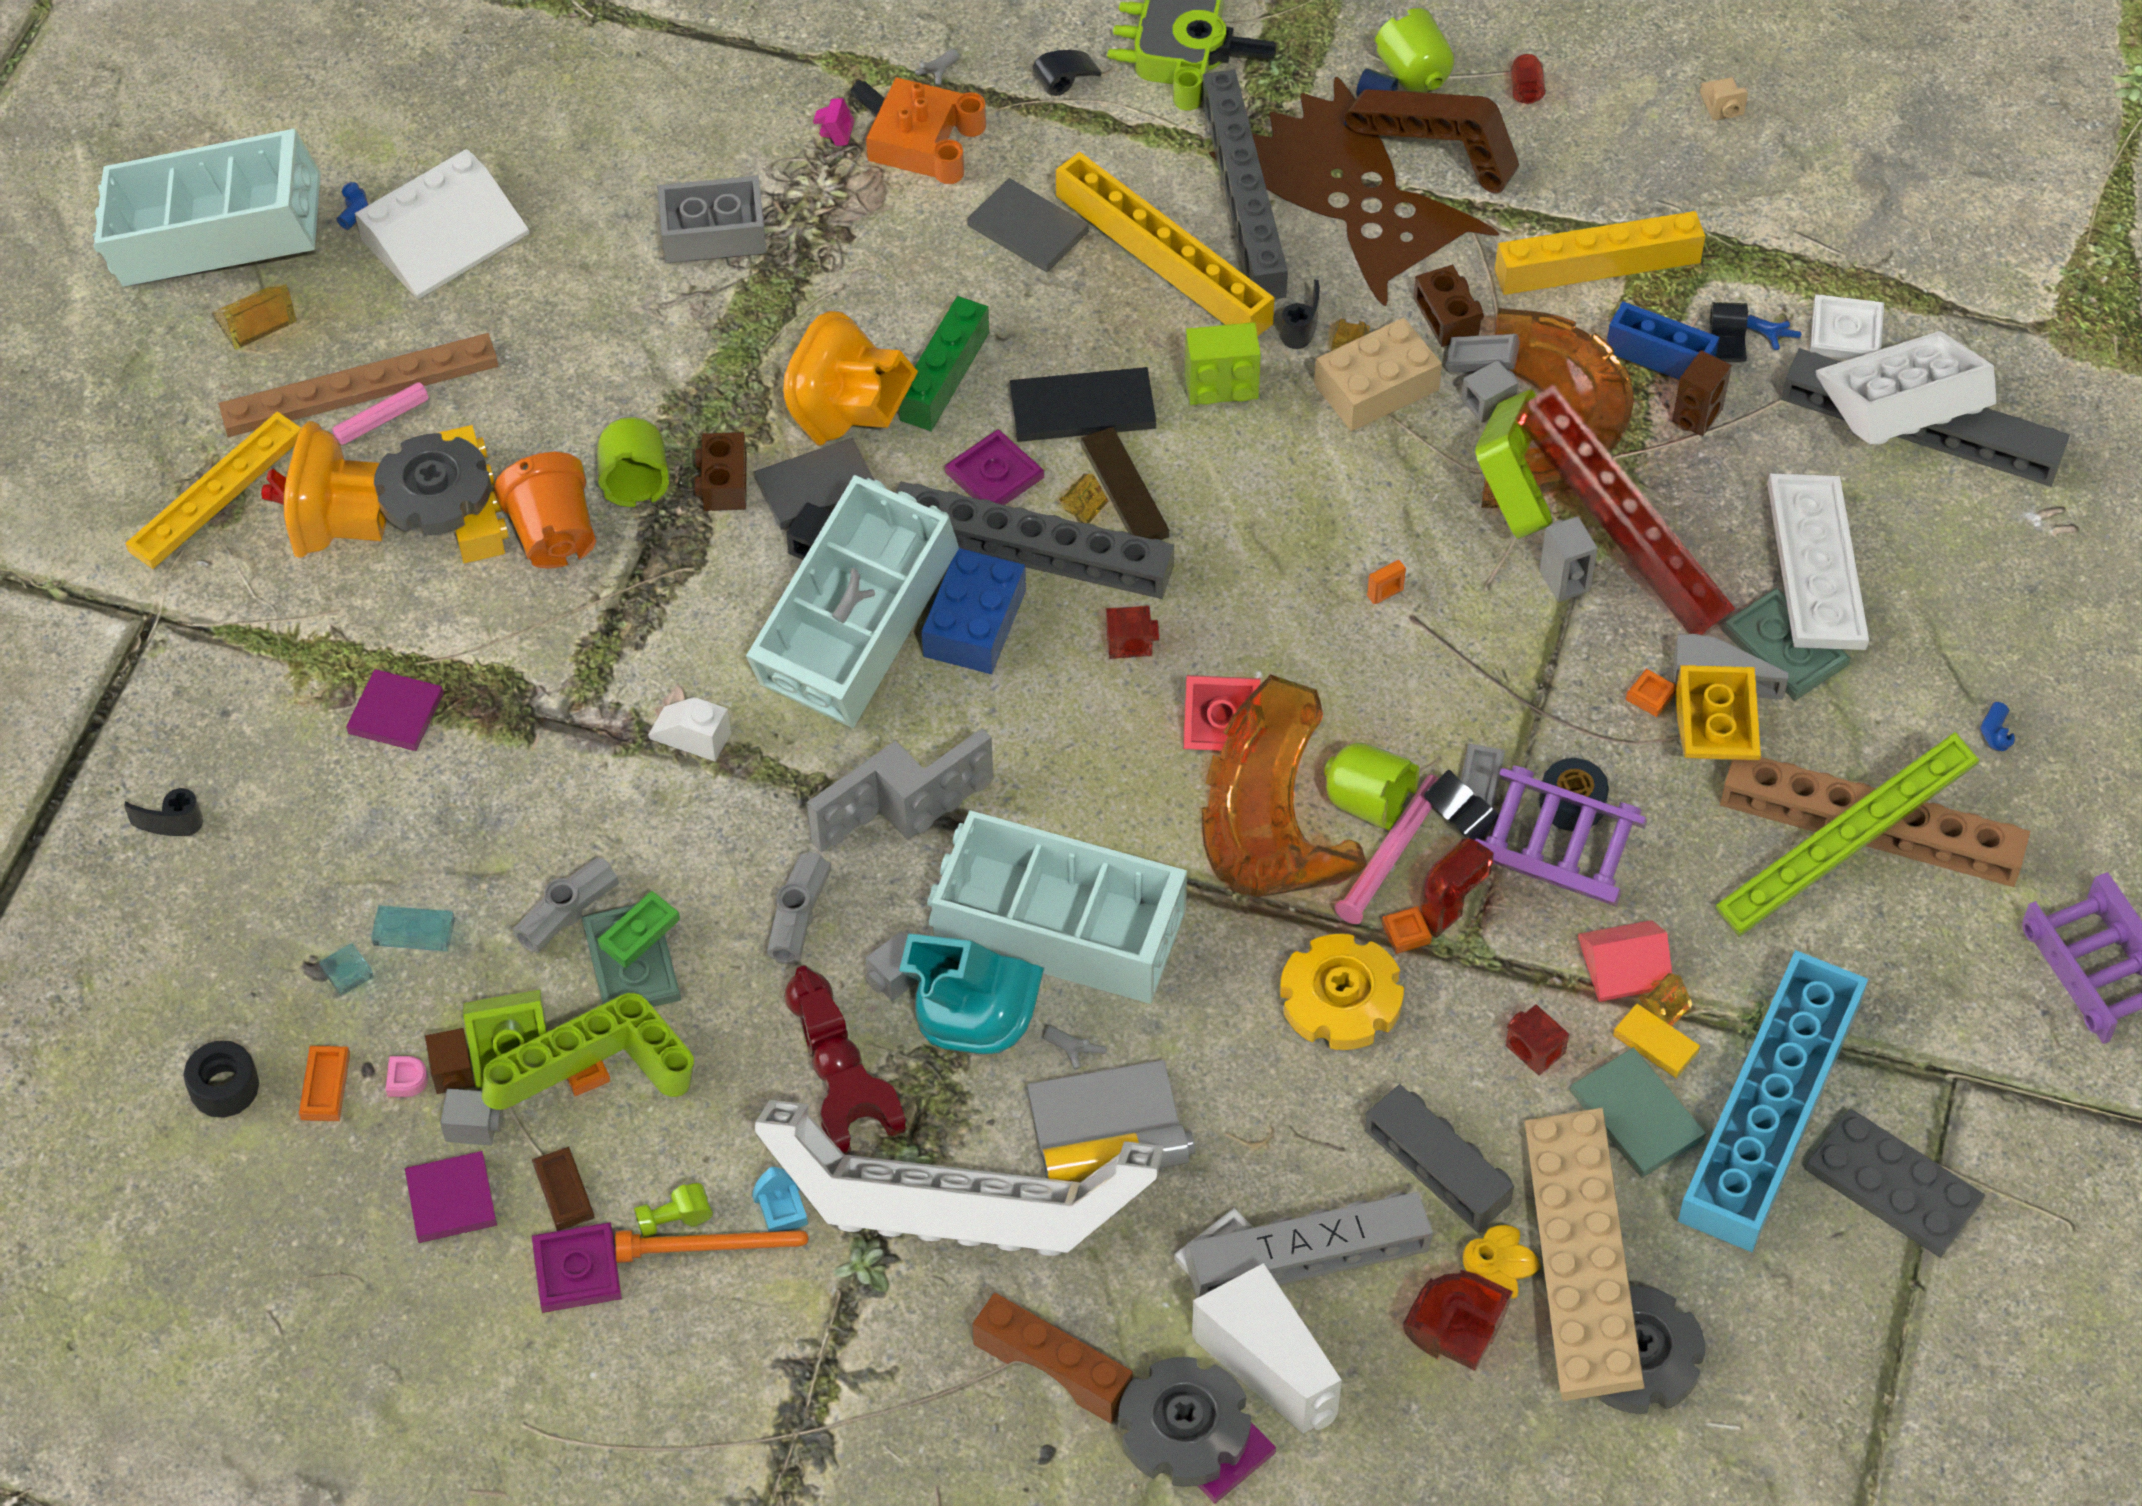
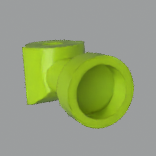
M700 1183L681 1185L671 1193V1202L651 1210L648 1204L635 1207L634 1212L643 1238L656 1234L658 1231L656 1225L681 1220L686 1225L696 1227L708 1221L713 1216V1212L708 1204V1197L704 1186Z

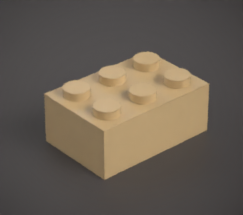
M1403 317L1316 358L1314 385L1352 432L1438 391L1440 388L1442 363Z

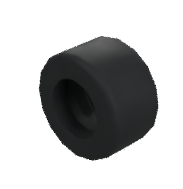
M218 1040L203 1045L192 1053L186 1062L183 1073L185 1085L192 1103L200 1112L211 1117L225 1118L245 1110L256 1098L260 1084L251 1055L243 1046L232 1041ZM218 1073H236L234 1078L225 1085L218 1087L207 1085L210 1079Z

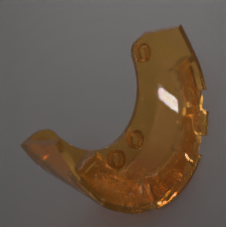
M1498 308L1495 335L1517 334L1520 340L1515 369L1506 370L1512 371L1515 376L1529 382L1540 390L1550 402L1556 415L1557 435L1552 446L1528 448L1524 456L1543 497H1546L1601 461L1621 441L1629 426L1633 410L1634 397L1631 378L1626 366L1622 367L1619 360L1615 357L1614 349L1598 334L1590 335L1584 330L1575 327V321L1544 312ZM1484 478L1481 508H1500L1486 478Z
M1271 674L1243 702L1223 733L1228 738L1220 756L1213 755L1205 782L1206 785L1211 786L1208 807H1202L1203 841L1214 873L1220 881L1228 883L1233 888L1232 891L1253 897L1333 886L1350 879L1367 866L1360 843L1353 840H1344L1340 844L1328 848L1320 845L1315 847L1301 833L1294 809L1295 779L1304 749L1322 720L1323 710L1317 689Z

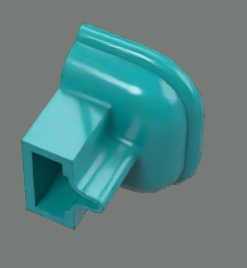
M908 933L899 971L919 981L915 1000L916 1019L920 1032L932 1045L945 1050L986 1055L1001 1053L1014 1046L1027 1031L1033 1017L1044 967L1033 965L1020 959L1001 956L971 940Z

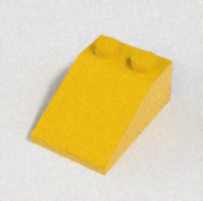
M1680 665L1676 687V709L1684 757L1760 760L1761 749L1755 667Z

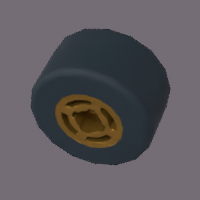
M1579 758L1562 759L1552 764L1544 773L1542 782L1607 803L1609 792L1607 777L1600 767L1588 760ZM1542 793L1539 796L1540 808H1542L1546 797ZM1560 800L1552 824L1560 829L1574 831L1582 807ZM1596 812L1592 826L1598 823L1603 817L1602 814Z

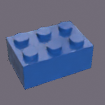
M959 548L948 567L922 629L923 657L993 674L1026 592L1025 565Z

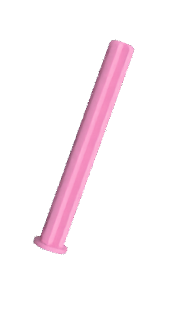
M1429 775L1425 778L1346 898L1338 901L1335 905L1336 913L1346 922L1351 924L1361 923L1363 920L1362 912L1433 806L1425 799L1424 794L1439 779L1435 775Z

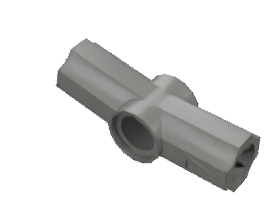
M810 851L806 854H800L787 884L782 886L777 893V910L767 954L768 957L775 959L778 963L792 964L795 961L801 960L807 928L813 919L812 910L831 871V863L826 861L822 855ZM794 905L800 906V907L795 908V909L789 908V907L794 906Z
M597 857L569 878H558L551 881L545 888V897L512 929L514 937L530 952L539 953L563 927L575 924L581 918L584 908L619 884L618 877L612 870V867L604 858ZM561 901H569L565 904H558Z

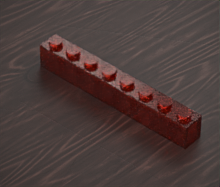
M1554 384L1528 401L1517 416V422L1689 634L1706 636L1722 624L1735 610V607Z

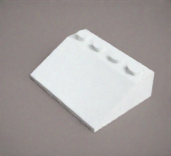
M468 149L463 150L355 213L361 241L417 300L529 235V229L487 168Z
M1942 331L1816 370V377L1852 432L1869 444H1883L1889 438L1901 434H1914L1920 428L1933 424L1948 423L1954 417L1979 413L1983 408L1997 404L1994 365Z

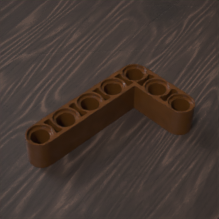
M1367 89L1359 94L1345 114L1347 125L1353 131L1361 134L1463 141L1479 184L1491 193H1501L1519 167V161L1497 104L1487 97Z

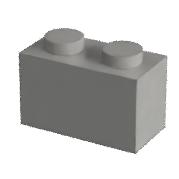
M1579 516L1568 520H1558L1545 528L1539 571L1558 602L1591 591L1598 548Z

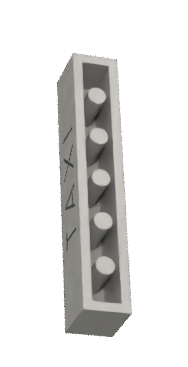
M1396 1192L1388 1195L1385 1199L1372 1202L1360 1200L1349 1204L1345 1208L1332 1211L1319 1209L1308 1216L1291 1219L1283 1217L1264 1226L1255 1228L1252 1226H1242L1231 1233L1218 1236L1212 1234L1202 1235L1187 1243L1185 1260L1196 1298L1263 1263L1277 1284L1282 1285L1429 1252L1433 1232L1419 1192L1409 1194Z

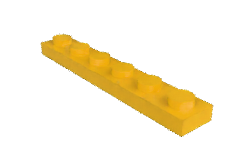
M277 411L125 543L128 552L154 569L294 447L301 427Z

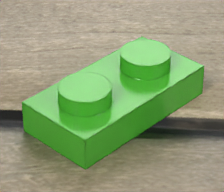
M651 891L597 939L599 948L627 969L680 921L679 912Z

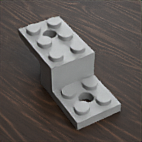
M981 728L926 768H923L895 740L807 802L812 844L820 852H823L831 845L835 846L841 843L847 834L859 825L869 823L878 812L907 840L917 833L925 832L936 819L946 812L956 810L964 799L974 792L984 790L991 780L994 779L992 737Z

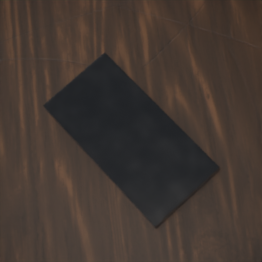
M1148 367L1010 380L1017 442L1084 436L1114 427L1116 432L1156 429V416Z

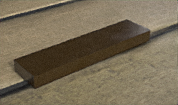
M1114 427L1081 437V446L1128 533L1148 539L1163 540L1169 538L1170 530Z

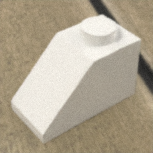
M696 697L664 706L648 734L649 739L716 762L731 735L728 708Z

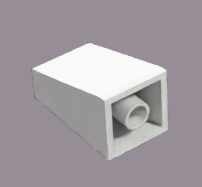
M1264 1263L1193 1300L1192 1337L1196 1343L1301 1433L1304 1434L1313 1428L1321 1430L1335 1420L1338 1415L1342 1380Z

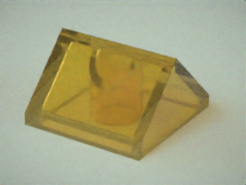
M272 284L211 312L235 350L297 322L286 284Z

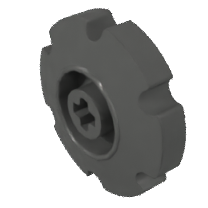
M440 433L412 437L401 442L402 450L399 453H387L377 467L374 486L380 510L387 520L404 531L420 527L423 529L424 535H437L459 529L465 525L464 517L469 514L478 515L485 507L490 496L491 481L483 454L472 443L460 437H455L451 441L443 440Z
M1631 1286L1630 1291L1645 1389L1602 1395L1601 1401L1623 1412L1647 1414L1651 1403H1659L1664 1409H1669L1679 1404L1692 1392L1701 1372L1694 1364H1701L1703 1362L1705 1339L1698 1321L1691 1312L1682 1314L1674 1309L1676 1298L1654 1288Z
M1173 1357L1150 1365V1378L1141 1380L1135 1377L1132 1379L1121 1398L1118 1426L1129 1431L1123 1435L1122 1446L1128 1458L1141 1472L1152 1479H1155L1161 1473H1166L1171 1476L1173 1486L1190 1487L1203 1485L1220 1477V1464L1229 1463L1234 1466L1238 1463L1249 1441L1251 1416L1240 1411L1246 1407V1394L1230 1373L1218 1365H1213L1210 1369L1203 1370L1197 1366V1359L1193 1357Z

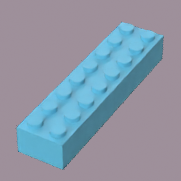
M1797 950L1794 951L1683 1198L1677 1222L1753 1253L1861 1005L1868 978Z

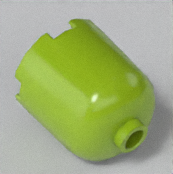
M1412 8L1407 10L1408 16L1398 21L1392 17L1380 28L1375 37V42L1377 43L1376 51L1393 76L1398 78V83L1401 87L1410 92L1425 93L1436 90L1444 84L1453 71L1455 57L1431 13L1423 8Z
M624 417L611 422L601 432L597 444L598 483L604 491V497L619 506L635 507L636 502L651 498L653 503L663 496L669 485L664 441L657 427L643 418Z
M1352 743L1343 748L1336 757L1332 756L1325 766L1324 776L1327 777V795L1333 805L1378 828L1391 830L1405 810L1402 805L1406 800L1408 792L1416 793L1419 781V766L1411 762L1410 759L1370 744Z

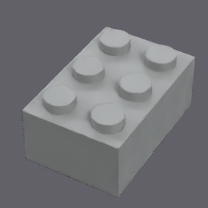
M759 175L657 185L665 263L767 253Z

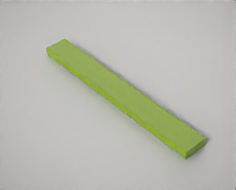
M1954 732L1716 904L1715 909L1738 937H1741L1978 765L1979 758L1960 736Z

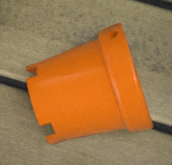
M554 451L522 458L508 466L497 477L493 487L502 511L509 514L524 547L527 559L529 560L530 558L532 565L538 568L550 569L568 565L566 557L576 552L580 560L593 550L596 543L584 493L587 483L581 460L570 453ZM528 465V468L523 470V467Z

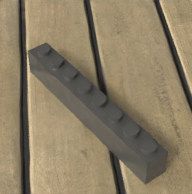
M1799 348L1787 374L1781 400L1845 420L1816 377V370L1840 363L1841 361ZM1985 407L1979 413L1964 414L1952 418L1948 423L1929 425L1920 428L1914 434H1901L1895 437L2052 487L2070 434Z

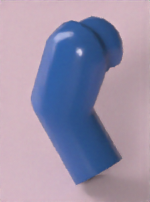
M349 182L342 188V194L346 197L347 208L336 220L345 230H349L357 222L355 213L368 206L366 193L362 188H359L356 182Z
M1994 702L1991 705L1980 727L1990 748L1996 751H2006L2015 741L2014 733L2008 735L2009 729L2002 726L2010 711L2008 706L2002 702Z

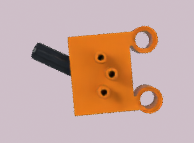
M896 77L886 98H884L866 81L858 80L854 83L850 91L851 95L876 116L866 137L868 161L935 177L944 184H954L963 178L964 156L962 145L948 138L954 126L957 127V130L962 135L967 137H975L985 131L986 106L985 100L980 94L974 92L963 94Z

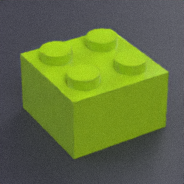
M1255 322L1186 328L1185 378L1190 405H1209L1219 402H1243L1259 399L1261 353Z

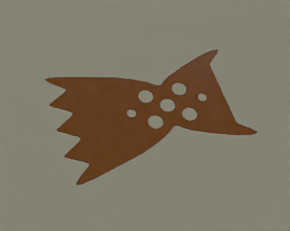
M1335 77L1333 101L1301 93L1300 97L1304 114L1302 119L1271 111L1269 114L1273 136L1267 137L1252 133L1266 189L1284 200L1312 212L1344 220L1347 223L1348 240L1361 272L1376 299L1386 306L1388 302L1387 283L1395 276L1466 232L1499 236V233L1483 221L1444 203L1417 193L1399 190L1396 187V177L1391 160L1378 135L1357 133L1351 128L1344 126L1345 114L1354 103L1355 98L1339 77ZM1209 152V155L1217 160L1215 152ZM1333 169H1341L1344 174L1340 178H1334L1331 175V171ZM1375 172L1382 177V183L1377 187L1370 188L1363 185L1361 178L1365 173ZM1341 192L1349 197V203L1342 208H1336L1329 204L1328 197L1332 193ZM1368 197L1377 198L1382 202V208L1375 213L1366 212L1361 207L1362 201ZM1401 202H1407L1412 204L1416 211L1413 216L1402 218L1395 213L1394 208ZM1376 223L1382 228V234L1377 238H1367L1361 233V228L1364 224ZM1408 232L1413 235V239L1405 242L1401 240L1400 235Z

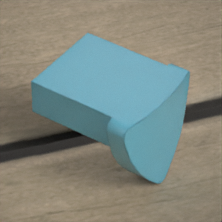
M770 1167L756 1182L752 1192L754 1203H759L768 1232L789 1231L808 1225L807 1216L798 1192L800 1188L784 1169L778 1167Z

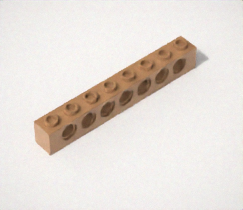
M1761 757L1760 760L1732 759L1724 784L1720 806L1817 832L1876 788L1865 783H1854L1836 778L1829 773H1818L1797 767L1792 763H1782ZM1925 802L1866 846L2015 887L2031 831L2019 828L2014 824H2003L1985 819L1974 813H1963L1945 808L1938 803Z

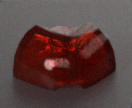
M1469 838L1460 840L1435 861L1423 879L1419 910L1430 934L1435 938L1462 917L1465 896L1491 874L1494 853L1478 841Z
M1460 1270V1273L1444 1274L1434 1280L1430 1278L1419 1292L1403 1322L1405 1334L1417 1347L1437 1360L1441 1354L1476 1371L1489 1344L1493 1343L1502 1325L1513 1291L1476 1273Z

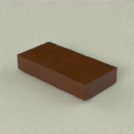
M570 1147L532 1159L533 1167L557 1231L595 1218Z

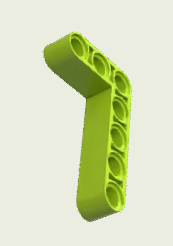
M1532 389L1498 402L1475 447L1477 461L1512 533L1517 539L1543 530L1553 524L1550 509L1524 457L1543 418L1540 401Z
M626 993L488 1062L483 1073L482 1100L489 1108L495 1110L510 1108L622 1050L629 1054L662 1094L669 1097H678L684 1095L690 1088L694 1056L642 995Z

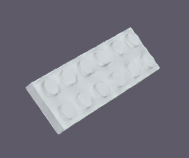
M1770 473L1767 486L1794 647L1866 650L1869 636L1840 476Z

